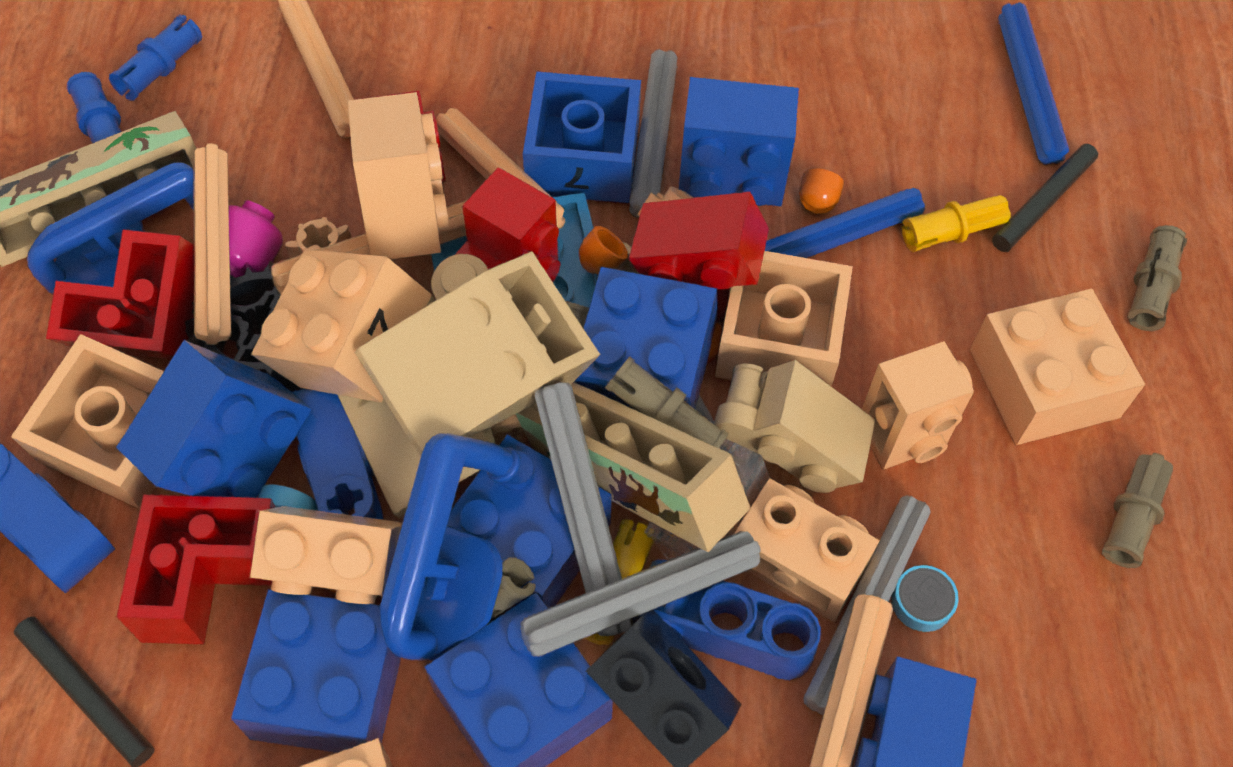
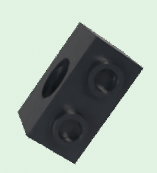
M654 610L644 613L586 670L589 676L673 767L690 766L730 729L742 705Z

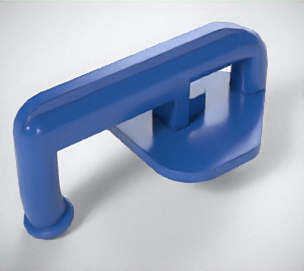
M185 163L166 165L47 226L28 251L27 266L32 275L51 294L54 293L55 281L113 287L122 230L145 232L141 220L182 199H185L194 211L193 168Z
M439 433L431 437L426 443L421 455L380 604L381 627L385 644L395 656L408 660L434 661L485 627L490 621L502 579L503 567L501 556L491 542L449 526L447 523L462 468L468 467L486 471L494 482H507L516 475L521 465V457L515 449L510 447L503 448L492 442L451 433Z

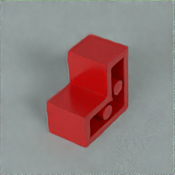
M498 167L462 205L467 241L455 255H473L482 260L489 270L529 252H533L552 282H554L561 265L558 260L557 239L559 228L557 227L556 199Z
M751 192L643 203L629 260L637 272L642 275L717 288V321H723L730 288L733 286L758 285L769 227Z
M122 230L113 287L55 281L46 339L72 347L79 335L82 334L126 355L172 360L182 342L189 339L185 332V321L194 318L192 313V302H194V244L178 235Z
M143 495L117 612V618L141 643L204 645L215 584L271 586L272 580L250 577L259 511L276 508L272 499Z

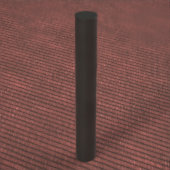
M1090 144L1081 145L993 236L992 242L994 246L1002 252L1010 251L1098 158L1096 148Z
M28 617L16 626L14 635L124 759L132 767H139L153 755L154 747L36 617Z

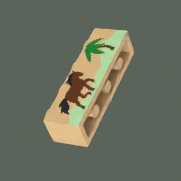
M176 111L1 179L0 266L4 267L28 257V251L47 226L172 163H185L193 168V153L196 150V146Z
M575 382L571 384L597 485L612 494L613 502L706 552H709L751 509L730 453ZM537 404L516 413L532 449L551 459Z

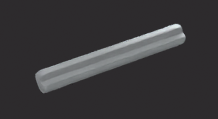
M657 49L651 54L630 196L629 211L636 218L640 217L637 214L649 194L657 195L661 189L678 59L672 50L664 52L661 49Z
M560 382L540 388L535 392V400L586 593L618 581L622 577L573 389L568 382ZM633 619L600 631L598 635L613 636L623 633L633 625Z
M908 495L900 498L803 697L804 704L813 711L824 715L855 598L858 595H873L889 602L931 513L929 505Z
M740 531L721 539L709 552L701 548L695 549L528 616L520 623L524 644L532 656L540 657L755 568L760 563L759 553L761 549L758 541H754L749 532Z

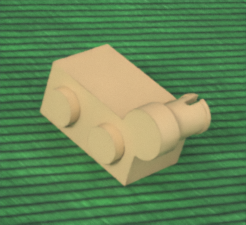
M796 360L769 368L762 375L763 368L754 364L744 363L734 367L726 403L719 406L714 421L717 427L728 432V436L723 443L737 448L756 449L761 458L778 464L798 478L801 485L811 491L828 493L834 491L835 488L863 482L875 425L874 418Z

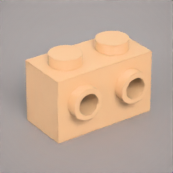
M945 341L880 363L877 367L862 410L875 419L870 446L883 470L912 459L916 463H924L936 458L947 449V443L955 427L962 421V414L974 393L972 379L967 367L961 361L955 360Z
M770 478L735 531V533L740 531L749 532L754 541H758L760 546V563L755 568L747 570L749 573L833 622L839 616L880 541L871 536L868 530L857 520L844 515L836 516L815 504L811 496L802 489L793 485L783 486Z
M287 506L259 511L250 577L272 580L271 590L278 593L308 595L311 594L312 586L336 589L335 599L355 604L375 603L376 595L383 596L403 522Z

